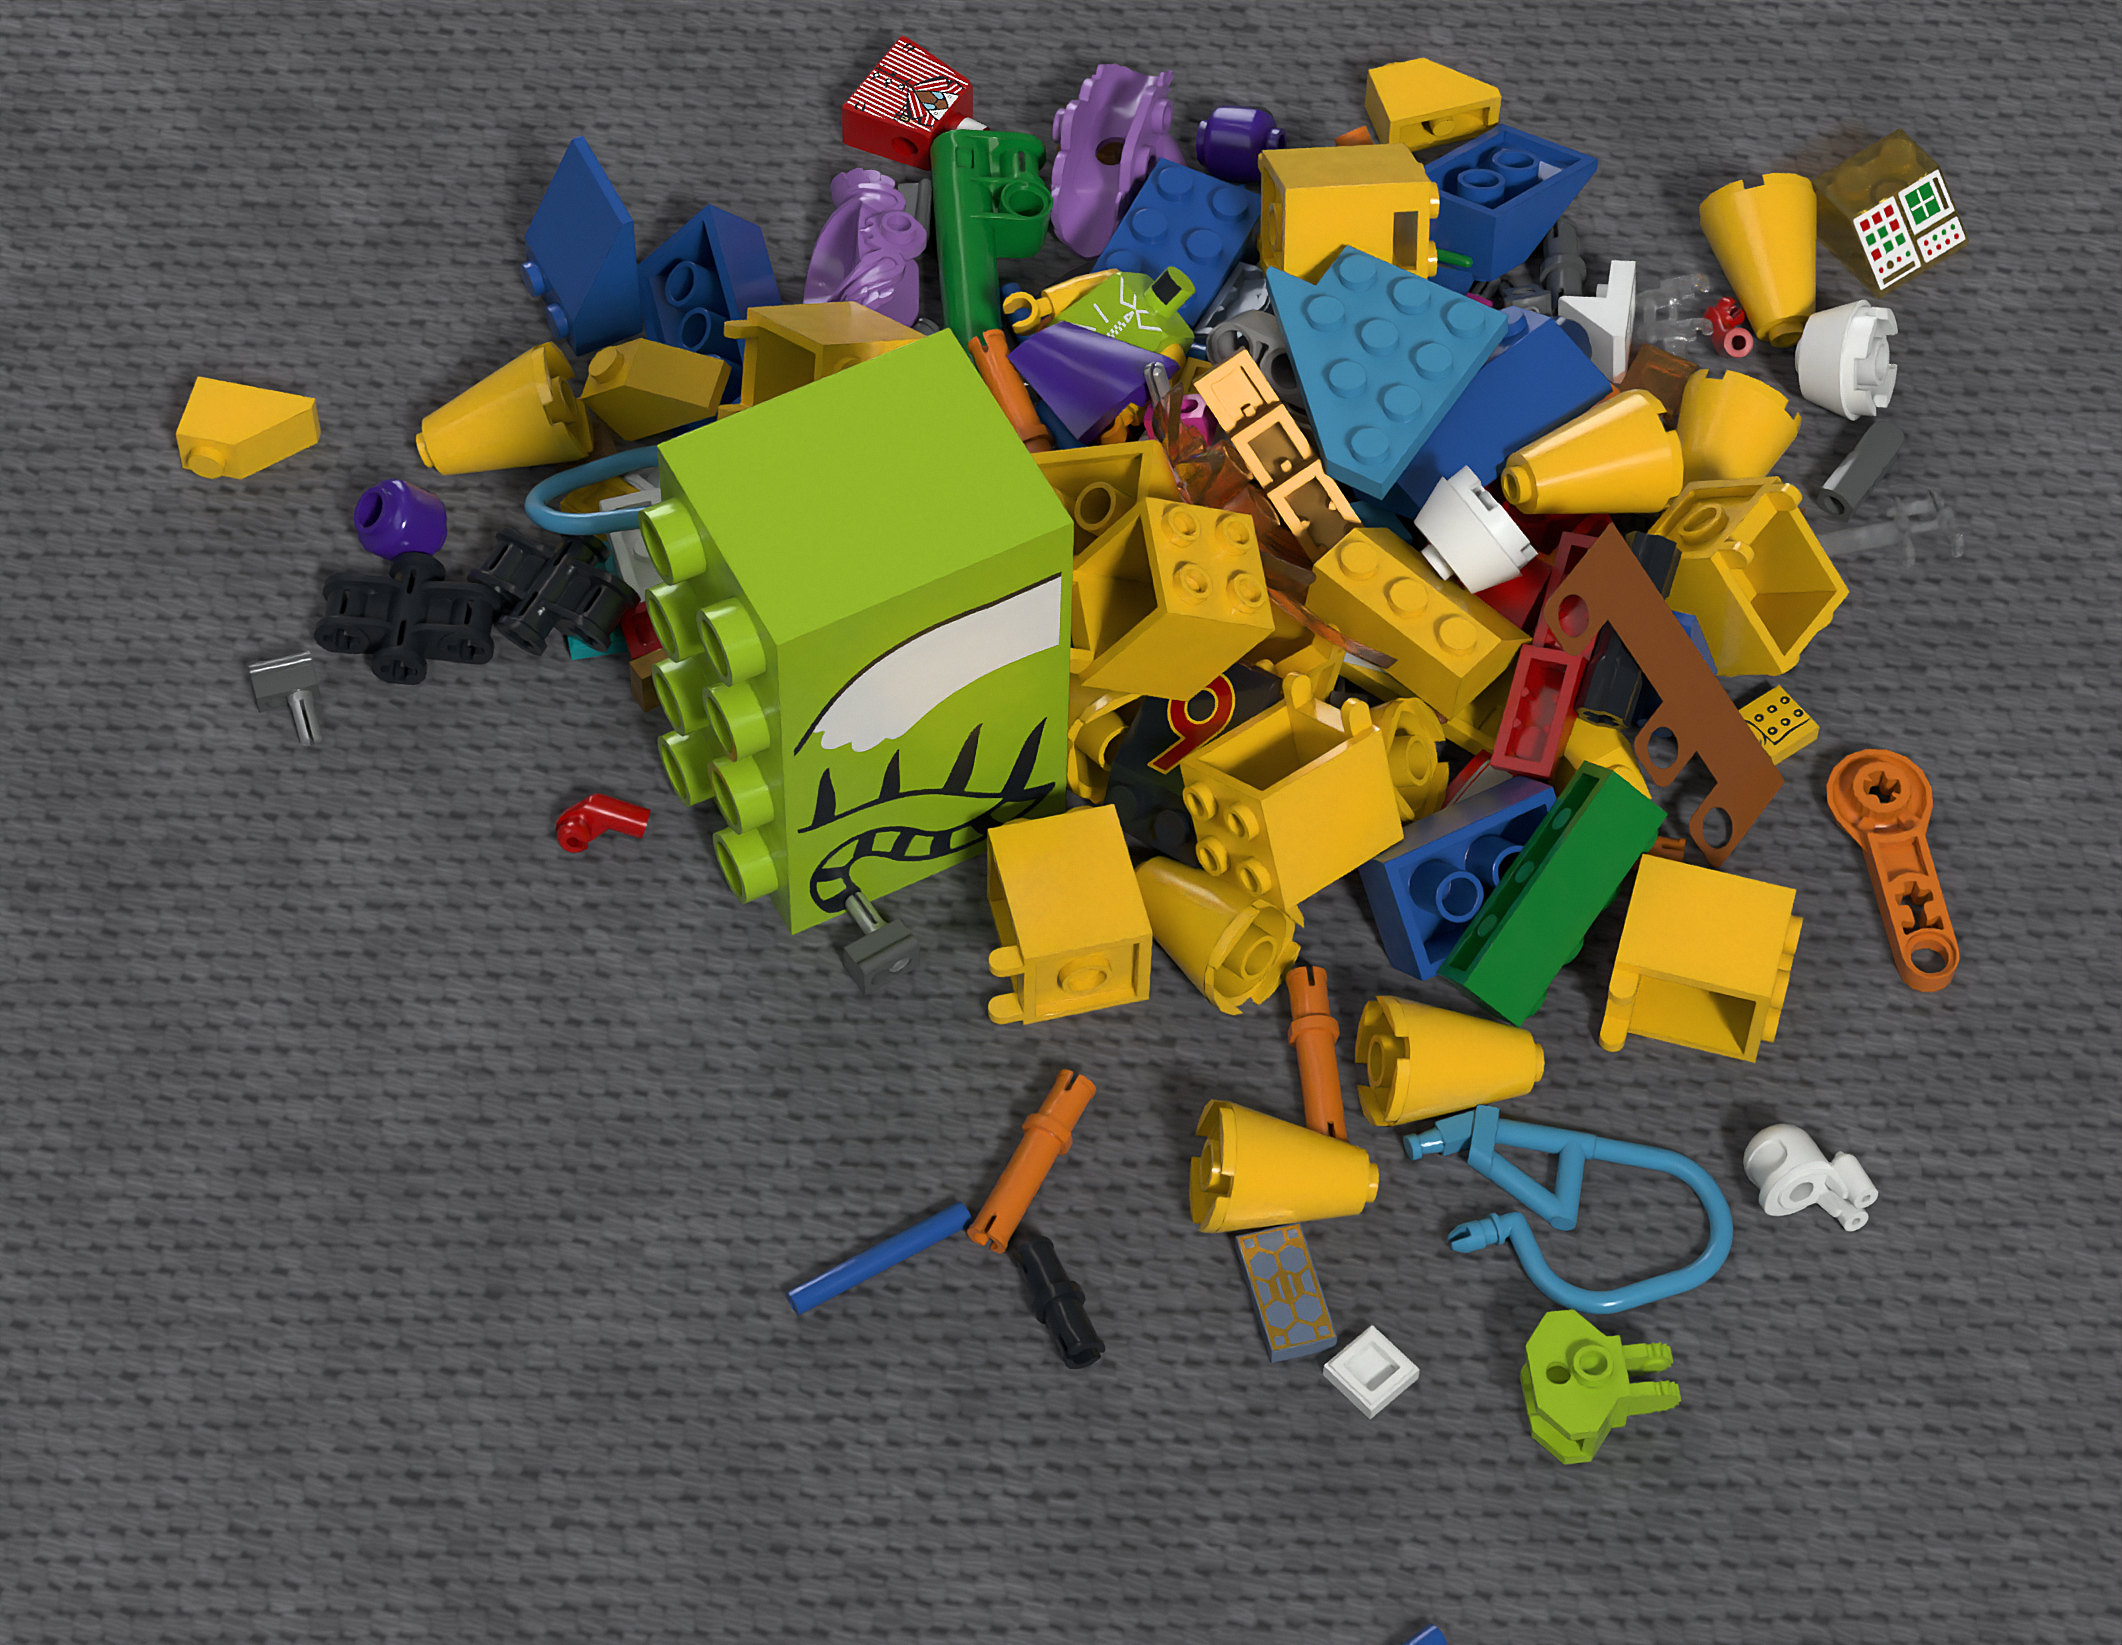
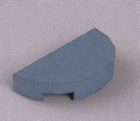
M1238 262L1193 331L1194 342L1206 345V339L1214 327L1244 311L1255 309L1275 316L1266 289V279L1263 278L1261 269L1247 263ZM1237 331L1239 346L1242 347L1249 343L1246 337Z

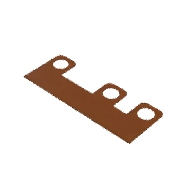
M1611 522L1546 602L1543 612L1544 619L1565 652L1571 656L1579 655L1607 620L1613 626L1663 701L1636 735L1634 740L1635 754L1655 784L1659 787H1667L1697 751L1717 783L1691 816L1689 832L1708 862L1714 867H1721L1785 783V780L1613 522ZM1572 594L1578 595L1584 600L1589 613V620L1585 631L1576 637L1567 635L1562 630L1558 619L1561 602L1565 597ZM1659 727L1670 729L1674 733L1678 744L1675 761L1671 766L1664 769L1657 767L1651 761L1648 752L1650 736ZM1716 807L1724 809L1732 823L1730 840L1720 849L1711 847L1706 842L1703 834L1705 816L1711 809Z

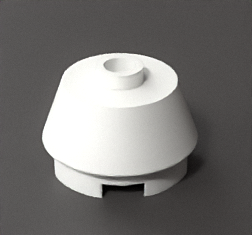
M1860 300L1816 312L1809 317L1795 352V368L1799 376L1801 393L1806 400L1852 421L1857 420L1861 415L1877 416L1876 407L1886 408L1888 406L1897 374V364H1889V345L1886 339V335L1898 334L1897 323L1890 308L1871 307L1867 300Z
M1467 465L1448 480L1443 476L1441 477L1414 520L1416 527L1430 543L1421 551L1424 557L1444 581L1455 574L1471 594L1523 576L1519 570L1539 555L1504 508L1497 503L1487 490L1485 491L1481 486L1479 478Z

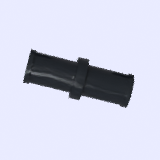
M1040 1236L1025 1241L1016 1248L1018 1253H1013L1012 1259L1015 1266L1019 1268L1034 1298L1031 1307L1037 1321L1047 1324L1063 1356L1066 1367L1069 1369H1081L1093 1364L1101 1358L1100 1353H1104L1106 1349L1083 1307L1086 1298L1080 1284L1069 1280L1050 1238Z

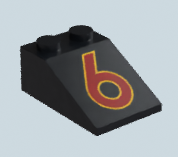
M1240 658L1188 702L1146 696L1112 761L1103 805H1115L1122 831L1194 869L1201 868L1202 865L1196 854L1198 840L1192 815L1183 800L1185 785L1179 761L1279 701L1283 678Z

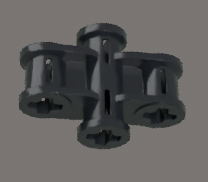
M501 527L495 536L498 543L481 568L472 569L466 578L468 583L482 584L494 589L503 600L502 607L512 610L509 616L501 615L496 622L497 629L512 643L536 656H542L548 646L545 639L553 627L596 651L606 652L612 644L609 636L628 609L635 610L641 601L639 594L626 582L608 571L595 568L597 563H605L611 555L609 548L594 535L560 534L562 539L553 551L514 529Z
M405 552L392 559L389 571L391 578L360 575L350 572L330 575L325 580L322 593L327 601L324 618L316 623L314 639L319 646L329 652L373 654L371 670L376 677L386 683L417 685L426 679L428 664L425 659L476 665L489 662L493 658L495 643L490 637L493 620L501 613L503 600L494 589L482 584L444 582L446 570L440 561L427 554ZM413 570L416 571V577H415V578L413 577V574L411 573V571H413ZM345 591H349V592H350V593H349V598H347V595H346ZM469 601L474 602L473 609L470 608ZM345 630H346V633L348 634V637H344V631H345ZM468 640H471L472 647L470 648L467 647ZM401 661L404 662L405 668H401Z

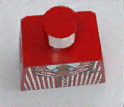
M903 35L900 36L842 106V135L844 144L925 171L931 170L930 146L933 140L942 133L960 129L990 131V128L972 119L973 85L969 79Z

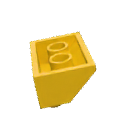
M1155 439L1030 453L1074 521L1073 559L1145 496L1183 503L1163 445Z
M1354 528L1313 565L1304 609L1324 624L1333 623L1336 625L1343 639L1449 721L1460 713L1520 656L1523 644L1531 645L1533 638L1474 593L1471 594L1466 587L1450 576L1444 581L1424 555L1388 528Z

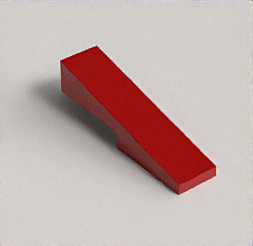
M1562 532L1532 645L1523 644L1489 764L1495 770L1550 781L1555 779L1578 713L1573 708L1585 668L1593 659L1602 627L1579 655L1571 656L1565 652L1546 624L1543 613L1544 606L1598 537ZM1574 594L1568 595L1563 599L1558 611L1559 624L1567 635L1572 637L1581 635L1585 631L1589 620L1586 603L1581 597Z

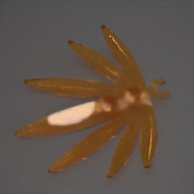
M1179 382L1157 403L1152 414L1151 423L1153 434L1156 440L1162 443L1167 459L1179 479L1177 487L1184 500L1191 505L1252 515L1269 598L1301 624L1338 648L1384 669H1388L1398 661L1397 659L1369 648L1336 631L1305 606L1309 586L1317 578L1312 572L1314 564L1262 486L1248 483L1253 479V474L1239 452L1223 439L1207 450V443L1198 428L1192 425L1187 429L1180 417L1184 385L1182 382ZM1346 498L1348 503L1360 501L1358 499Z

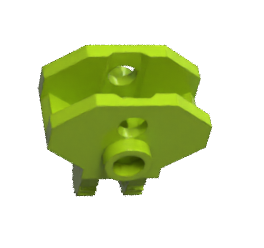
M1574 1309L1546 1312L1525 1346L1526 1363L1521 1369L1520 1381L1531 1437L1564 1465L1591 1462L1612 1428L1625 1427L1628 1416L1649 1414L1655 1411H1668V1409L1674 1408V1406L1679 1405V1402H1681L1679 1386L1674 1381L1660 1380L1659 1382L1650 1381L1631 1384L1629 1382V1377L1642 1376L1647 1373H1660V1371L1671 1367V1364L1674 1362L1670 1346L1661 1344V1342L1622 1346L1620 1335L1606 1337Z

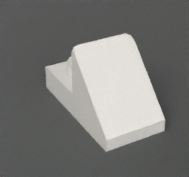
M1612 260L1608 284L1597 285L1596 297L1562 296L1558 300V316L1578 322L1589 336L1592 348L1591 361L1612 383L1626 384L1636 310V261Z

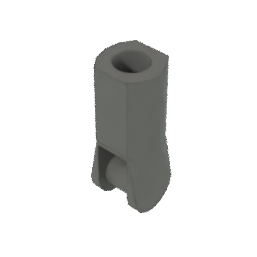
M1882 420L1870 426L1855 446L1854 451L1847 455L1821 487L1816 500L1821 510L1842 522L1848 523L1877 487L1878 483L1892 468L1897 459V452L1904 442V433L1897 424Z

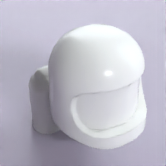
M1785 1123L1775 1124L1762 1129L1752 1138L1745 1149L1743 1159L1744 1170L1748 1178L1761 1190L1759 1204L1767 1214L1772 1216L1788 1215L1798 1212L1811 1204L1818 1203L1830 1215L1836 1217L1846 1231H1856L1868 1221L1869 1216L1864 1208L1871 1205L1877 1199L1878 1191L1859 1161L1853 1155L1839 1151L1832 1162H1828L1816 1143L1804 1130L1795 1125Z

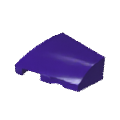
M1066 321L1054 324L1034 334L1007 356L1078 441L1087 445L1131 402L1143 407L1151 399L1143 373L1144 368L1148 364L1153 362L1154 364L1157 362L1162 363L1168 380L1181 368L1170 357Z

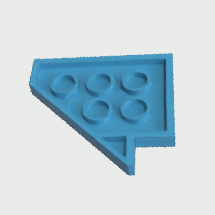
M1349 245L1344 248L1316 286L1272 266L1266 271V289L1327 476L1382 500L1508 333L1509 315Z

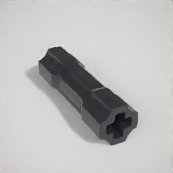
M1639 531L1626 534L1625 542L1664 600H1666L1670 594L1682 554L1676 547L1677 543L1660 535L1646 534ZM1608 620L1602 626L1593 659L1585 668L1573 710L1579 714V719L1585 722L1619 731L1630 727L1643 684L1642 669Z

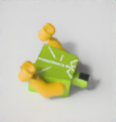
M1169 266L1155 281L1147 274L1122 272L1116 268L1080 275L1042 290V298L1037 300L1026 292H1016L1008 296L1003 303L1005 314L1014 313V311L1021 308H1027L1032 311L1026 320L1018 321L1012 325L1013 331L1020 336H1029L1035 333L1041 324V317L1049 315L1052 320L1046 327L1066 321L1170 357L1181 367L1169 380L1173 394L1186 364L1185 355L1194 343L1193 331L1177 311L1195 293V287L1187 275L1173 266ZM1149 401L1143 407L1131 402L1110 423L1114 425L1112 429L1101 436L1102 445L1125 443L1127 437L1126 426L1129 424L1138 426L1143 423Z

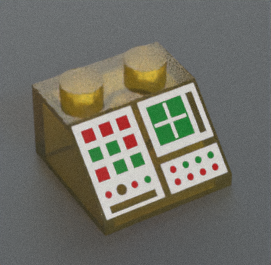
M1901 128L1811 180L1813 190L1817 196V240L1878 300L1968 246V236L1939 164Z

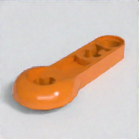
M1864 749L1847 755L1833 768L1827 781L1828 809L1835 823L1862 848L1888 942L1900 977L1911 988L1921 992H1935L1944 989L1952 981L1960 956L1926 839L1933 808L1932 787L1921 768L1908 757L1887 749ZM1872 786L1879 787L1883 795H1891L1889 803H1880L1877 795H1868ZM1903 896H1911L1915 905H1923L1919 917L1920 929L1914 932L1912 930L1915 920L1912 909L1909 905H1900ZM1919 949H1931L1943 957L1946 967L1937 973H1925L1914 966L1911 954Z

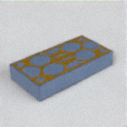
M1298 1222L1236 1236L1235 1250L1270 1362L1274 1363L1336 1349V1332L1301 1223Z

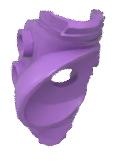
M1116 63L1110 65L1099 64L1096 75L1085 79L1081 86L1079 99L1071 100L1066 109H1058L1053 122L1052 134L1054 143L1061 144V150L1055 158L1052 170L1051 194L1054 202L1050 217L1055 227L1054 232L1062 243L1068 246V250L1075 256L1088 261L1101 256L1161 157L1188 167L1180 145L1168 133L1173 118L1172 100L1168 99V94L1171 90L1168 86L1173 79V71H1163L1157 77L1144 75L1136 71L1133 72L1126 66H1119ZM1113 142L1123 143L1124 147L1120 164L1105 165L1097 159V154L1103 146Z
M862 168L853 169L847 174L841 172L833 178L830 184V192L836 211L827 220L814 246L806 276L803 304L855 301L909 328H913L917 322L919 311V267L913 258L919 256L926 248V230L913 216L905 213V198L902 193L895 189V181L892 178L880 175L878 171H864Z

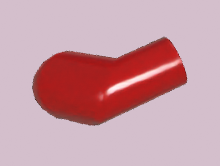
M1729 296L1722 297L1714 307L1708 306L1703 317L1704 326L1716 353L1726 359L1744 357L1753 348V337L1750 332L1743 328H1735L1744 322L1746 317L1743 308L1739 309L1735 305L1736 301Z
M591 794L564 810L557 820L555 830L558 844L567 852L580 853L588 849L589 842L609 829L641 839L645 832L651 809L608 795Z

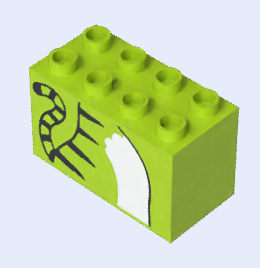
M950 328L657 445L661 502L638 512V523L649 557L664 581L645 590V602L650 620L661 645L669 658L652 664V679L662 708L675 729L658 737V749L669 781L681 802L686 807H691L712 798L729 826L713 833V845L725 879L736 898L742 904L749 903L768 894L790 934L794 935L848 912L845 902L851 895L855 898L856 892H863L871 902L987 852V829L999 827L1013 819L1026 818L1034 820L1066 812L1074 521Z

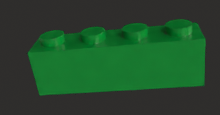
M1584 760L1436 973L1490 1015L1520 1028L1526 1018L1531 1017L1541 1008L1547 996V988L1562 966L1572 961L1580 952L1584 943V935L1596 917L1616 900L1621 890V882L1635 861L1642 857V853H1648L1658 837V828L1668 814L1614 770Z

